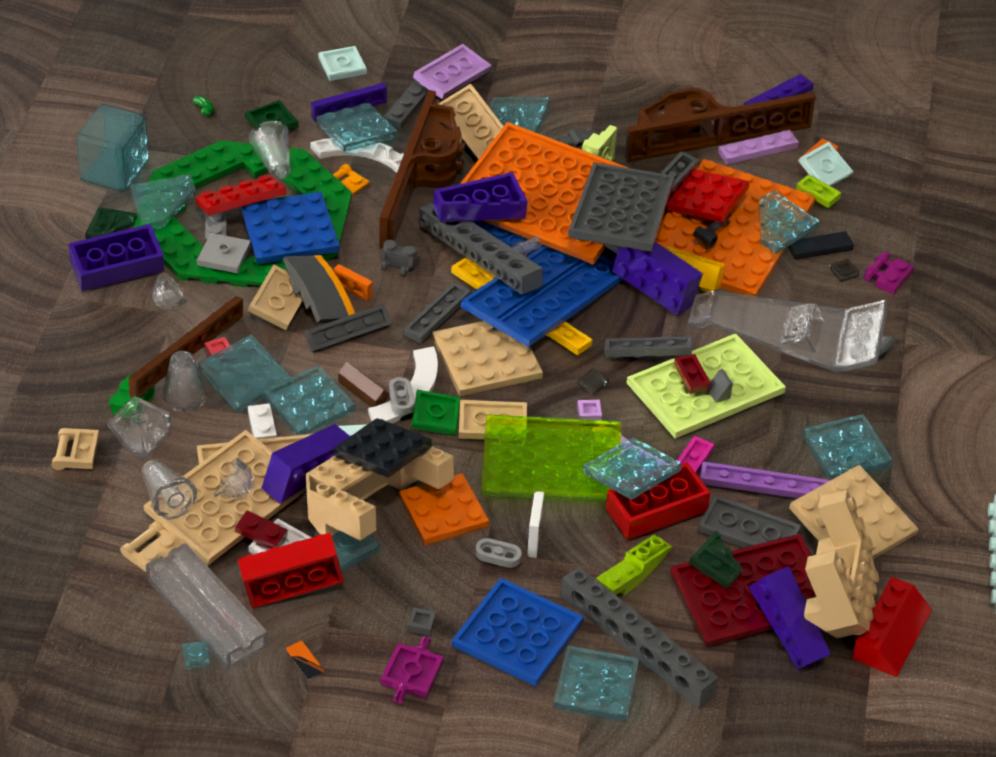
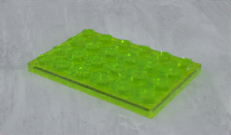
M486 414L481 496L534 499V493L544 492V499L606 503L607 490L620 486L621 422Z

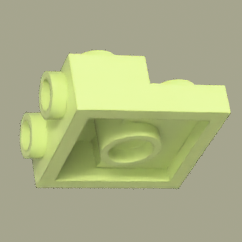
M610 125L600 135L593 133L588 140L584 141L582 150L613 161L615 158L617 127Z

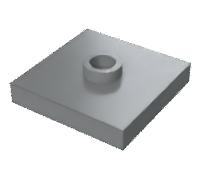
M210 233L197 259V265L238 273L251 247V241Z

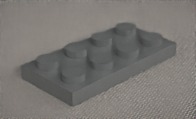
M717 495L712 499L698 525V532L742 548L797 535L801 530L800 524Z

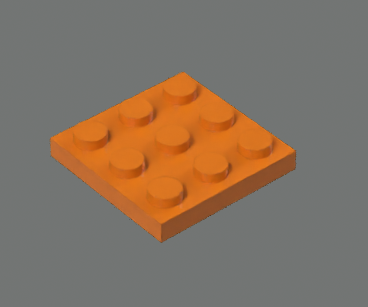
M463 473L454 475V480L440 489L429 484H422L399 491V499L424 545L489 527V519Z

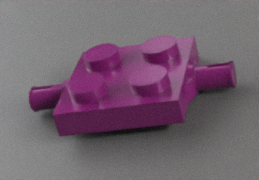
M422 636L418 646H407L398 643L380 678V685L397 690L392 699L396 704L397 701L398 704H402L407 693L426 699L444 662V656L434 654L428 650L431 643V638L428 636L427 639L426 636Z

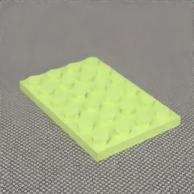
M736 333L692 351V354L697 356L710 382L720 369L726 372L733 383L731 397L728 400L716 403L707 390L690 394L674 365L675 358L627 377L629 387L675 439L785 393L786 388Z

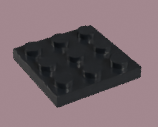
M376 418L334 447L333 450L335 457L389 478L431 448L432 439L383 419Z

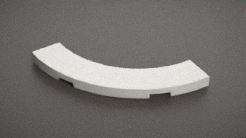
M329 138L311 142V149L319 159L342 155L366 157L387 165L396 173L404 155L394 151L388 145L360 138H348V140Z
M434 346L413 350L416 369L410 383L414 403L417 390L432 392L435 386L438 361ZM391 401L368 408L371 422L379 418L393 424L405 416L396 414L392 410Z

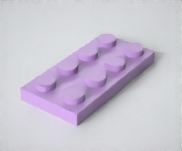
M461 44L415 71L413 78L427 89L436 91V96L444 99L489 72L492 65L464 44Z

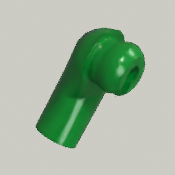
M199 95L195 96L193 103L202 107L201 113L209 117L211 112L215 110L212 101Z

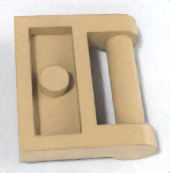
M60 429L58 433L59 444L56 457L52 460V468L55 470H63L64 468L93 469L99 441V430ZM74 440L71 456L66 457L68 442Z
M154 521L149 525L148 530L130 544L126 543L120 550L124 557L149 575H152L184 549V545L165 530L158 521ZM152 537H158L154 542L148 545L141 552H136L138 548H140L143 544L149 541Z

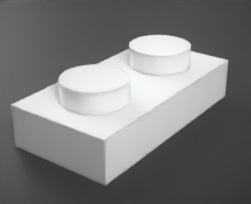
M270 403L248 406L253 436L257 439L276 438L277 434Z

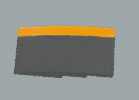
M321 255L285 256L283 258L295 294L302 296L306 309H312L317 324L329 323L355 313L340 280Z

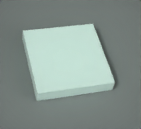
M356 46L319 53V60L329 81L367 74V68Z
M830 142L802 156L798 161L809 175L831 187L848 178L853 173V170Z

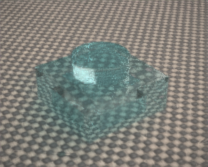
M206 641L182 644L185 669L210 666Z

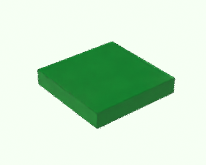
M417 390L411 429L455 436L461 397Z

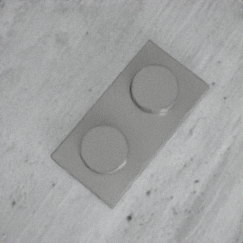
M227 211L210 216L206 214L205 243L210 233L226 236Z

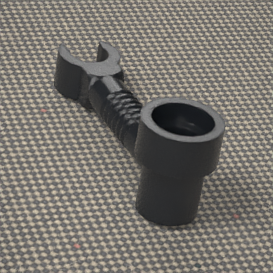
M729 213L723 222L715 221L706 229L698 226L693 233V237L700 240L702 245L711 249L718 240V234L715 231L721 227L728 226L730 223L728 219L732 214Z

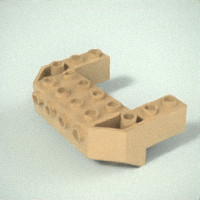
M431 447L389 478L333 456L306 473L308 519L320 534L331 532L332 536L338 531H342L361 541L376 531V507L365 502L364 499L386 485L403 490L417 480L440 489L454 480L453 455Z
M846 489L820 496L818 509L830 537L819 540L816 555L808 557L805 568L817 597L807 599L804 617L836 638L853 634L861 635L869 631L870 622L873 620L872 610L875 607L874 597L877 595L876 584L879 582V575L874 566L872 555V540L869 536L866 537L863 518L858 517L856 512V501L854 497H850Z

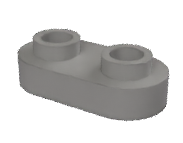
M402 377L392 379L389 383L392 410L399 415L410 414L414 410V397L410 381Z
M490 538L481 539L476 544V557L483 562L507 568L516 567L521 562V549L514 544Z

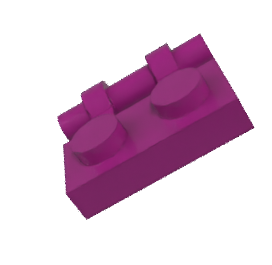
M883 252V254L875 258L874 264L867 267L863 278L866 281L876 280L875 287L894 295L911 276L915 266L898 258L891 262L888 260L890 254Z

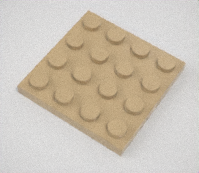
M485 321L432 332V339L459 397L538 380L543 377V372L530 346H525Z
M860 464L796 499L789 506V509L819 541L830 537L818 509L820 496L847 489L850 497H854L856 501L858 517L863 518L866 537L869 536L872 540L873 559L913 537L919 530Z

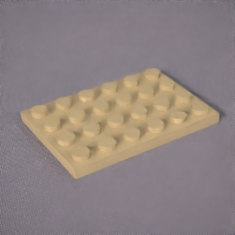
M245 430L144 505V511L180 540L183 545L204 563L210 565L245 538V536L235 532V526L246 510L268 520L305 492L307 487H304L282 504L265 492L261 487L273 452Z

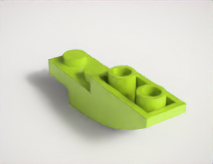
M652 535L627 551L623 561L595 579L615 595L619 593L626 595L656 569L671 551L672 546L662 538Z

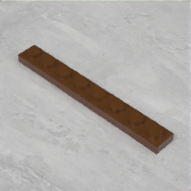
M235 296L229 302H226L216 312H213L182 338L174 342L136 373L132 374L128 381L129 396L135 399L140 397L202 349L206 342L212 341L243 317V298Z

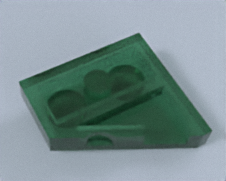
M98 207L85 233V237L89 239L125 230L135 223L137 213Z
M717 530L691 556L689 564L727 589L742 573V567L733 558L730 548L725 547L721 541V534Z

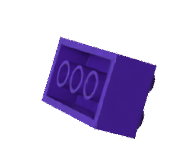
M151 224L68 243L69 260L81 291L164 271V255Z
M657 242L654 243L652 252L619 247L612 272L677 316L692 307L703 275L702 272Z

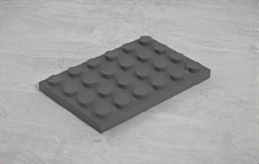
M593 162L569 227L568 237L652 252L675 176Z

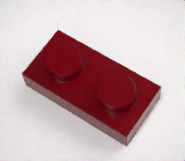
M695 354L674 359V365L690 394L711 389V382Z
M246 510L235 526L236 533L269 549L280 547L288 535V529Z

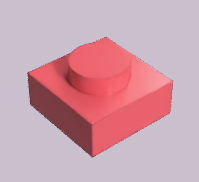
M225 337L204 344V349L213 364L233 358L234 351Z

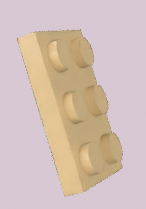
M273 265L247 311L287 330L303 299L301 295L295 294L288 272Z
M460 400L459 439L526 441V402Z

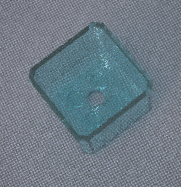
M101 103L78 133L76 142L80 180L123 192L128 189L149 159L147 122L143 114Z

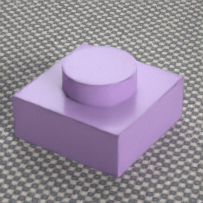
M578 400L579 422L602 421L600 400Z

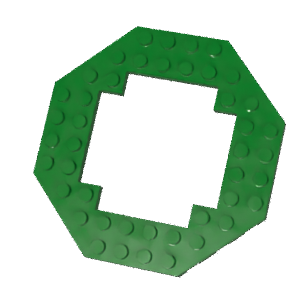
M220 140L152 171L133 228L151 224L164 255V265L179 280L188 281L189 278L200 279L202 283L218 284V281L230 282V286L247 287L250 284L261 287L273 265L287 271L284 260L256 264L255 257L252 256L244 260L238 273L198 266L197 259L204 246L173 217L186 210V203L180 197L242 168L254 178L273 171L297 195L322 192L340 245L349 212V205L352 200V192L305 149ZM338 252L322 254L321 256L325 261H328L338 256Z

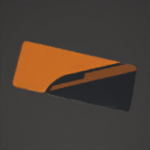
M303 641L286 647L287 652L307 679L325 672Z

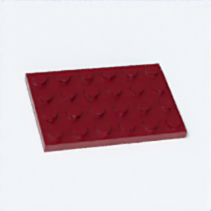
M801 534L674 565L670 569L675 584L706 647L774 630L749 589L751 585L764 576L789 566L805 601L817 597L805 570L807 559L812 555Z

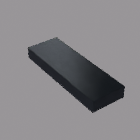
M847 231L788 241V248L795 260L853 250L854 247Z

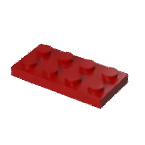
M262 175L258 180L241 181L240 185H228L221 187L218 191L202 192L200 196L195 197V202L200 209L210 216L287 194L285 185L273 176Z

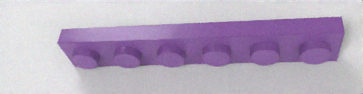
M704 461L700 476L704 485L797 499L831 481Z

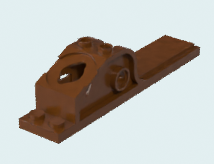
M689 88L668 92L660 97L658 101L639 109L637 125L627 127L625 159L628 163L676 154L681 151L686 152L744 141L787 130L797 131L811 128L816 97L811 92L736 107H727L719 104L709 92L702 89ZM663 109V113L659 116V111ZM690 130H695V131H698V132H697V133H693V132H690Z
M428 90L381 212L379 249L383 248L386 240H395L413 189L418 187H447L456 180L458 172L463 170L464 159H461V155H463L465 144L461 143L462 134L454 118L456 116L454 108L439 105V100L436 99V91ZM427 169H434L435 171L429 172Z

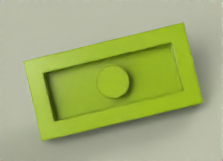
M809 174L796 185V190L814 196L816 202L827 208L831 207L841 198L840 191Z

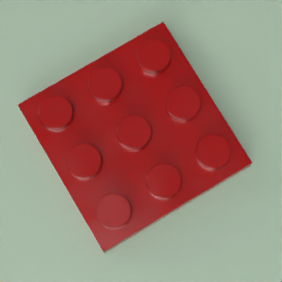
M693 170L668 201L667 210L723 222L749 189V181L702 170Z

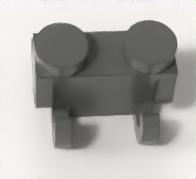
M386 240L381 251V259L384 260L382 261L381 269L387 270L389 266L401 269L400 273L402 276H406L410 269L416 267L420 260V255L413 246L404 247L397 245L393 240Z

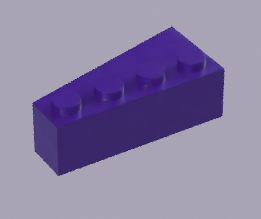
M513 172L436 189L434 190L433 208L440 222L526 218L527 199Z
M333 424L273 452L261 488L282 504L306 487V473L334 456L333 448L349 438L350 435L336 424Z
M789 566L764 576L749 587L788 652L791 662L798 670L831 655L818 626L804 617L806 601Z

